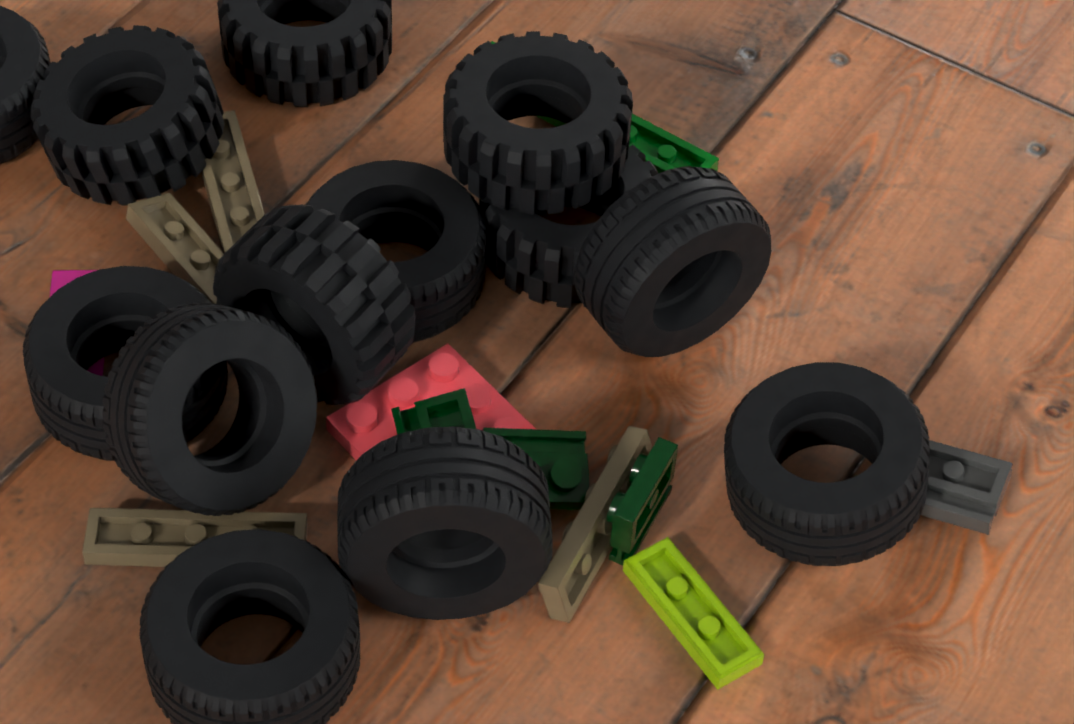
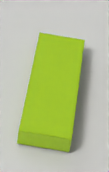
M669 537L624 560L623 572L717 690L762 665L764 653Z

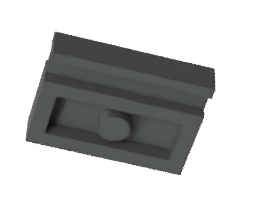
M929 440L928 492L923 511L920 515L989 535L994 516L997 515L1011 479L1013 463Z

